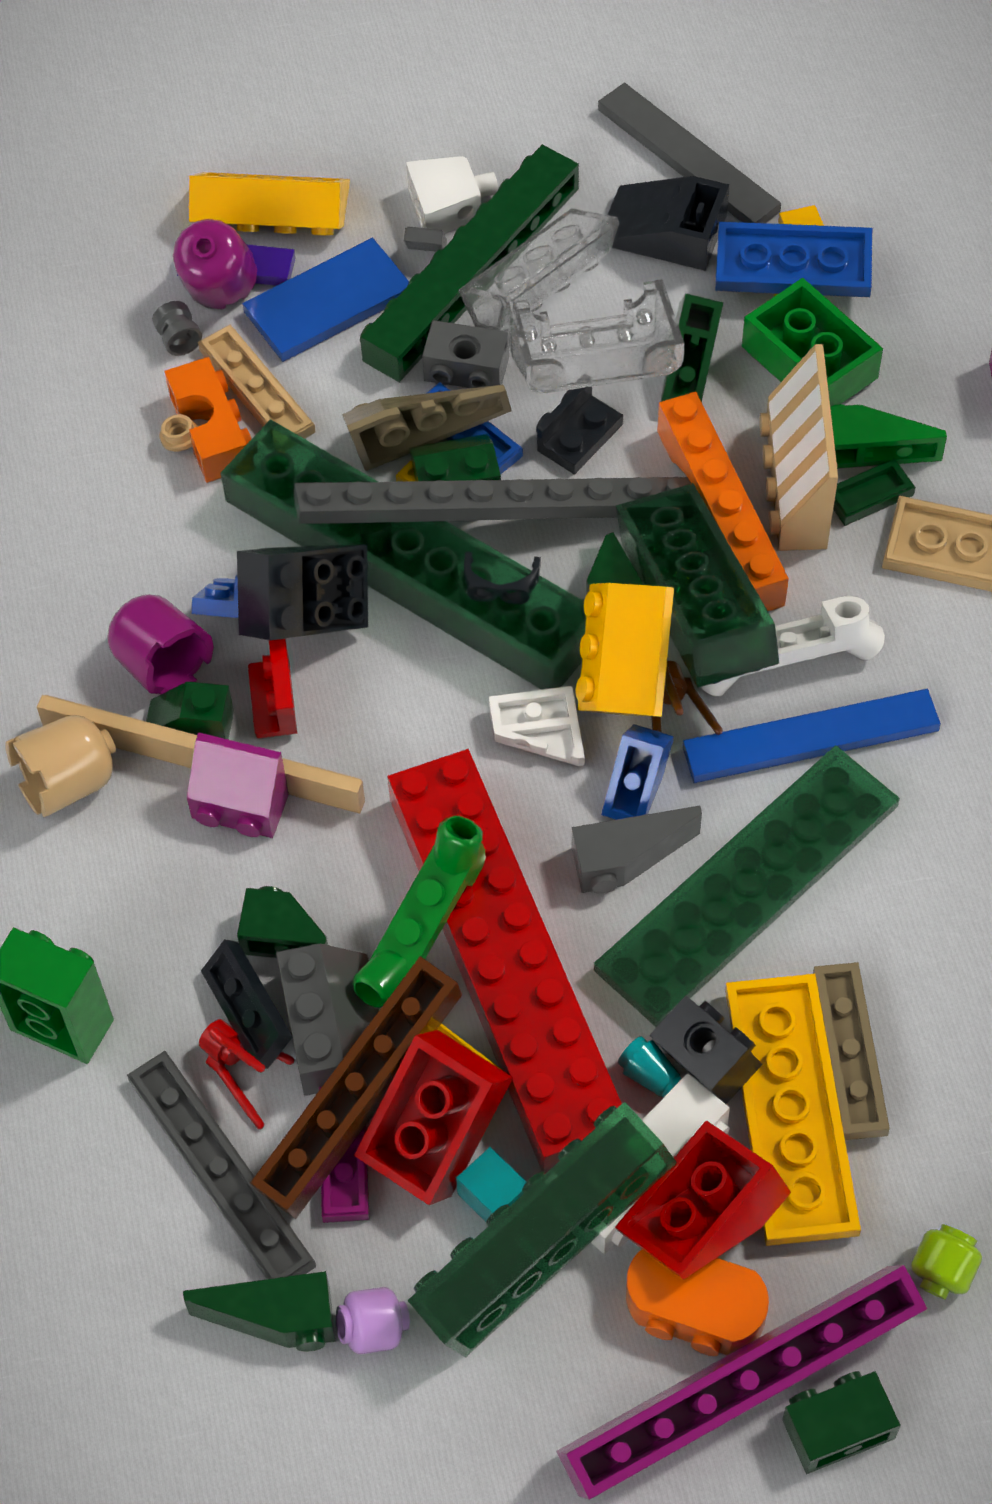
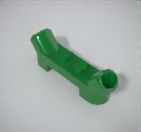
M451 816L440 822L435 844L368 963L353 977L355 993L366 1004L375 1008H382L418 958L421 956L426 959L466 886H473L483 868L486 855L482 844L483 832L472 820L463 816Z

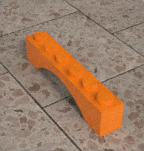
M697 392L659 402L657 432L671 461L685 473L706 510L721 548L731 586L746 617L748 618L785 606L789 578Z

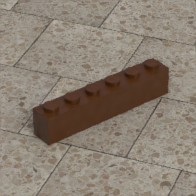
M421 956L418 958L250 1183L259 1193L294 1219L299 1216L377 1111L414 1036L437 1030L461 998L462 993L458 983Z

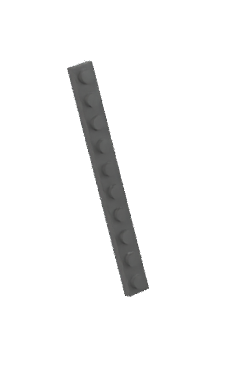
M677 476L295 483L293 495L299 524L699 516L701 508L700 498L689 479Z

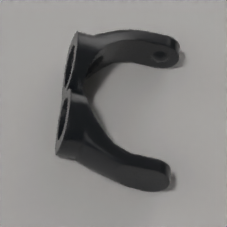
M470 551L465 553L464 580L468 587L467 595L469 598L480 602H490L499 596L501 600L510 604H525L529 601L530 594L539 582L541 557L534 556L533 569L528 576L515 582L498 585L475 574L471 569L474 561L473 553Z

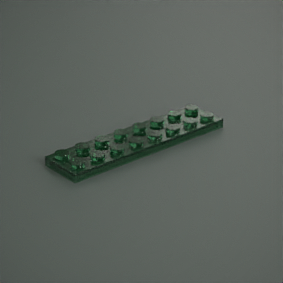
M835 745L594 962L593 971L650 1023L657 1027L685 995L691 998L889 816L898 807L900 798Z

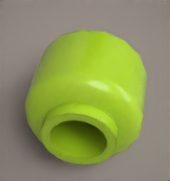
M945 1224L941 1225L940 1230L930 1229L926 1231L911 1263L912 1271L923 1279L919 1288L946 1300L949 1292L954 1294L967 1293L982 1262V1255L975 1247L977 1240Z

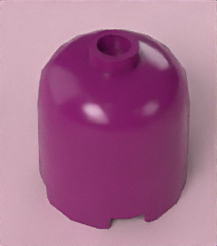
M204 219L193 222L182 230L175 241L173 252L175 269L183 286L194 301L206 308L225 309L226 305L234 304L239 299L244 300L248 297L256 282L257 266L253 253L233 227L220 220Z
M148 594L132 598L115 613L108 628L107 638L111 653L151 694L161 695L185 682H197L193 675L200 669L203 661L208 665L212 660L214 649L212 637L160 595Z

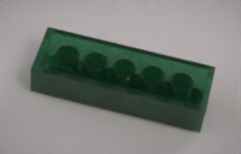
M693 483L616 505L622 546L643 584L674 588L670 637L697 688L779 664L775 623Z
M626 1102L622 1103L618 1108L611 1106L601 1113L593 1124L595 1129L582 1141L575 1139L566 1145L558 1155L560 1161L546 1174L541 1171L530 1178L522 1188L524 1194L511 1206L505 1204L495 1210L487 1219L486 1224L488 1227L475 1239L469 1237L459 1243L451 1252L450 1257L452 1260L439 1272L433 1270L427 1273L414 1286L416 1293L407 1301L444 1345L467 1357L604 1229L613 1223L677 1164L661 1140Z

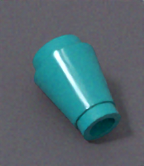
M642 1036L632 1041L618 1059V1064L624 1068L623 1075L662 1098L682 1079L654 1040L647 1041Z

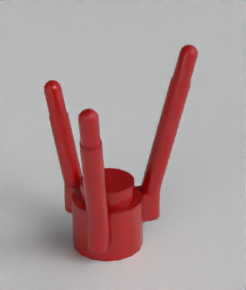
M222 1019L215 1020L207 1026L199 1039L200 1048L209 1055L206 1064L217 1072L255 1127L262 1129L264 1122L230 1075L225 1064L232 1066L242 1060L260 1073L265 1071V1065L244 1049L237 1037L238 1033L233 1030L232 1026ZM281 1052L276 1058L288 1065H292L295 1062L292 1056Z

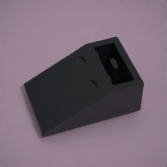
M696 176L620 185L598 236L597 244L706 271L718 240L719 222H725L727 217L729 184Z
M367 545L272 547L237 551L239 635L264 640H277L368 627Z

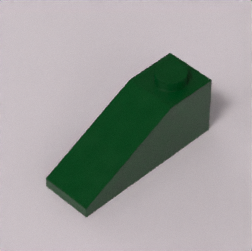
M685 293L678 306L660 402L692 392H697L702 402L724 302Z
M326 1271L183 1291L184 1302L191 1316L287 1348L296 1347L297 1350L304 1352L316 1351L325 1347V1343L336 1342L330 1286Z

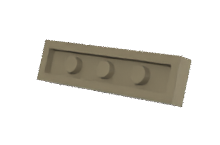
M859 962L814 966L813 974L816 975L845 1140L888 1136L890 1127Z

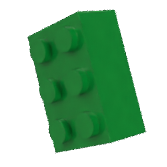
M801 278L744 317L742 348L780 382L783 381L815 344H823L830 407L842 404L879 377L883 348L804 278Z
M12 928L0 948V1008L9 1029L88 1064L114 1021L94 960L80 949L70 948L68 951L54 945L49 937L38 931L31 930L29 933H26L17 928Z

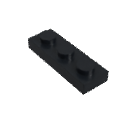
M224 939L202 968L201 973L233 1030L238 1033L237 1037L244 1049L264 1064L265 1069H268L293 1036L239 943Z

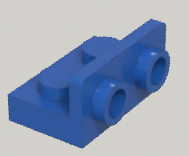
M237 575L235 579H213V584L209 583L192 597L191 614L238 618Z

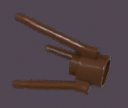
M667 660L663 703L672 705L676 715L681 716L684 713L681 700L687 694L715 734H722V727L695 690L691 678L683 676L677 662ZM651 716L652 730L662 732L661 717Z

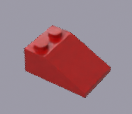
M706 1120L618 1222L615 1228L684 1280L760 1230L790 1195L791 1191L772 1164Z

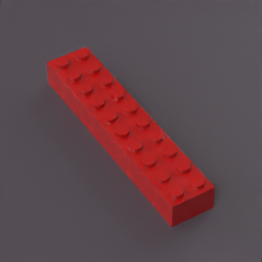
M469 748L388 775L390 802L418 871H420L432 850L439 824L445 818L463 816L475 822L483 832L482 844L486 855L483 868L473 886H466L443 927V932L498 1066L513 1077L508 1090L544 1178L608 1155L631 1132L630 1121Z

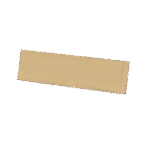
M231 324L198 342L199 351L205 358H210L216 371H223L227 385L282 451L316 433L315 424Z

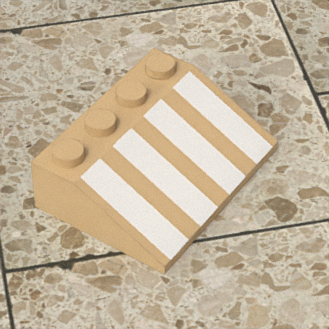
M815 344L768 396L767 413H760L759 418L760 436L767 437L768 445H763V468L771 469V477L766 478L767 502H774V510L769 511L770 535H777L779 551L827 549L838 471L823 344Z

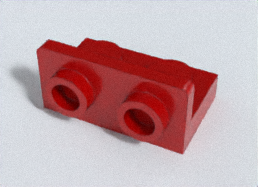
M286 639L269 640L270 655H262L263 662L250 663L248 665L256 738L298 734Z

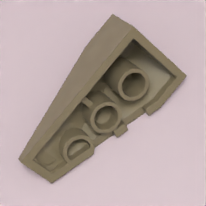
M502 384L378 399L370 403L359 404L351 411L342 414L366 472L409 454L410 447L436 443L512 410L506 389Z

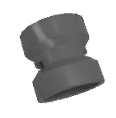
M170 301L160 306L154 312L152 317L153 324L157 332L162 335L163 344L171 355H185L198 347V342L202 340V333L198 325L192 321V314L184 302Z

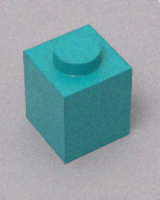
M491 1147L456 1177L458 1195L495 1232L506 1223L511 1226L518 1222L529 1208V1184Z

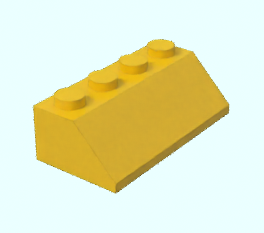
M214 172L193 174L189 176V222L204 219L220 220L226 224H237V231L259 232V225L274 226V233L295 234L297 233V227L311 228L312 235H334V229L344 227L350 179Z

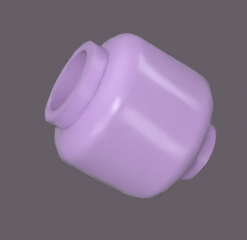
M387 1287L350 1292L345 1297L343 1305H339L336 1309V1327L340 1342L348 1344L350 1349L356 1354H367L396 1348L400 1343L402 1331L408 1330L410 1325L409 1311L404 1301L399 1302L395 1293Z

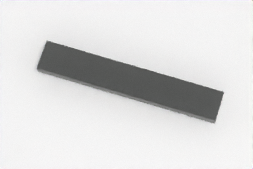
M625 82L598 101V110L683 177L696 176L729 184L727 211L741 222L766 223L781 211L780 201Z
M163 1051L127 1074L128 1080L264 1276L267 1279L302 1275L316 1268L314 1259L275 1204L252 1186L250 1182L255 1176L167 1052Z

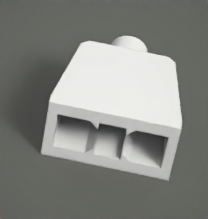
M463 156L406 162L408 190L422 228L442 230L445 234L458 229L462 225L465 226L475 216L477 209L481 205V198L495 195L498 191L495 173L489 172L474 176L468 159Z

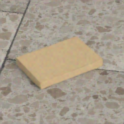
M899 496L882 568L992 592V515Z

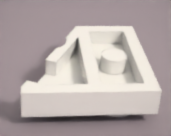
M572 686L489 696V708L495 742L572 765H584L585 757Z

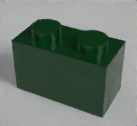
M854 1371L835 1380L833 1383L835 1387L818 1394L816 1389H808L789 1399L790 1405L785 1407L782 1421L806 1474L896 1439L901 1424L876 1371L863 1376L860 1371Z

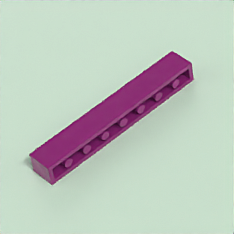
M905 1265L887 1266L556 1452L578 1496L590 1500L927 1310V1307Z

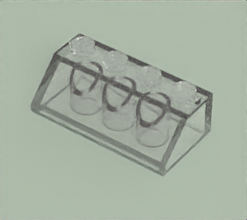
M571 208L460 288L458 291L474 326L508 332L514 327V322L525 314L538 310L543 305V301L554 293L567 289L571 284L570 281L578 275L594 269L598 265V261L611 252L619 226L617 217Z

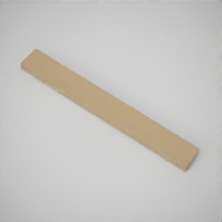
M42 695L38 702L37 710L43 726L71 715L84 716L93 722L100 731L106 729L109 732L115 748L188 768L192 766L197 735L49 695ZM282 758L289 795L361 813L365 803L363 781L361 779Z

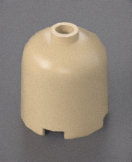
M71 715L10 739L5 743L10 766L19 764L25 779L24 782L18 784L22 794L37 815L42 813L43 817L49 816L98 791L108 783L112 776L113 761L111 754L116 752L113 739L106 729L100 731L93 722L84 716Z

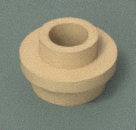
M182 414L168 417L162 423L159 434L163 447L174 452L191 448L192 443L189 429L197 427L196 423L188 416Z

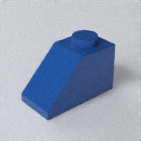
M633 724L622 735L601 815L617 820L649 813L665 772L674 736Z

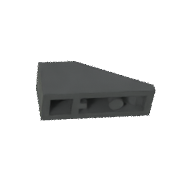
M701 806L572 827L571 848L581 893L593 891L594 893L603 894L611 892L617 887L625 886L699 835L702 819Z

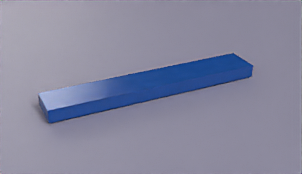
M927 688L724 731L720 735L710 734L683 740L682 748L694 784L938 732L941 723Z

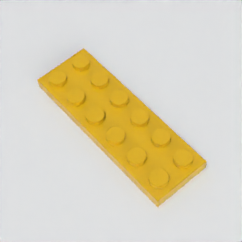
M805 974L727 982L725 993L731 1031L737 1027L754 1042L756 1046L751 1052L762 1063L761 1067L741 1088L750 1150L772 1164L791 1191L790 1195L763 1226L766 1246L858 1237L861 1227L816 975Z

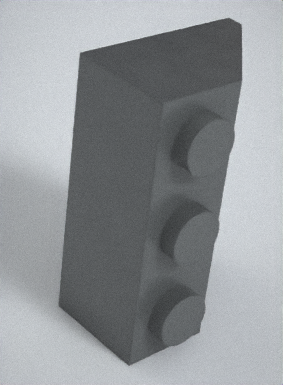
M321 943L276 952L304 1096L318 1093L319 1087L324 1085L379 1012V1008L368 1005L361 1000L355 993L353 986V977L368 963V955Z

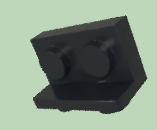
M585 378L576 388L572 387L564 394L561 403L551 413H545L536 426L537 451L575 475L623 425V414L592 396V382Z

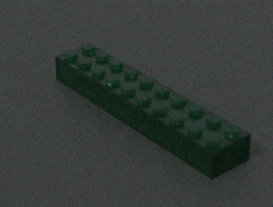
M270 419L221 471L226 502L300 546L367 545L368 586L541 690L562 687L582 663L580 641L585 634L586 626L584 601L542 576H539V582L530 594L529 601L525 604L506 603L499 596L490 602L472 600L467 595L468 587L464 580L466 551L473 553L472 571L479 577L498 585L518 581L528 576L531 570L447 521L299 524L293 496L295 483L378 481Z

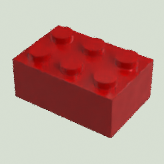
M439 1030L417 1034L414 1036L354 1156L427 1205L450 1198L457 1187L456 1177L467 1168L513 1077Z

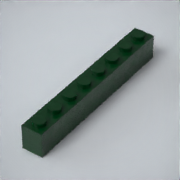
M543 144L532 155L525 157L520 168L510 179L506 178L499 186L495 195L488 202H483L479 206L475 216L465 226L462 225L457 229L453 239L443 250L439 249L436 251L425 269L410 279L407 288L397 298H393L388 302L384 312L373 323L365 326L360 335L362 361L400 383L422 359L432 320L455 323L578 191L579 163Z

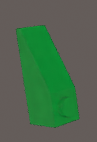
M837 404L830 407L837 469L878 466L894 458L899 464L936 462L943 459L947 440L945 430L860 404Z

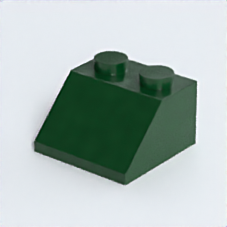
M488 434L409 448L416 481L501 480L494 444Z

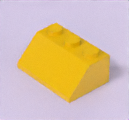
M619 583L589 585V592L584 600V613L586 615L585 634L580 641V655L582 657L581 677H579L575 689L578 700L577 710L626 716L662 717L674 588Z

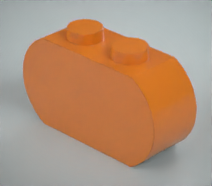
M641 1249L631 1261L627 1273L626 1303L628 1310L635 1322L646 1327L645 1331L656 1338L672 1340L675 1337L690 1342L691 1347L702 1354L718 1356L719 1353L729 1355L760 1338L763 1332L768 1312L769 1297L764 1281L755 1270L716 1258L683 1280Z

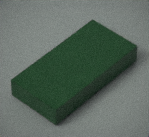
M894 458L837 483L833 510L844 526L896 504L899 496L909 498L914 496L916 487Z

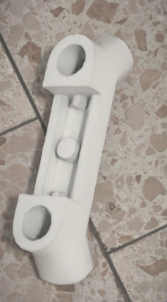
M853 596L839 597L821 602L822 615L746 633L741 621L713 629L706 637L707 653L693 668L694 676L698 685L706 693L712 696H722L740 676L815 659L837 652L847 651L862 660H870L883 648L885 635L883 628L877 622L869 619V605L863 599Z

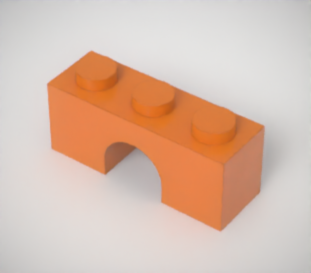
M209 357L165 370L169 396L176 413L186 415L191 420H208L207 423L189 429L193 453L206 483L250 469L249 452L254 451V445L248 429H240L238 422L241 421V415L235 399L228 400L225 395L229 390L223 371H215Z

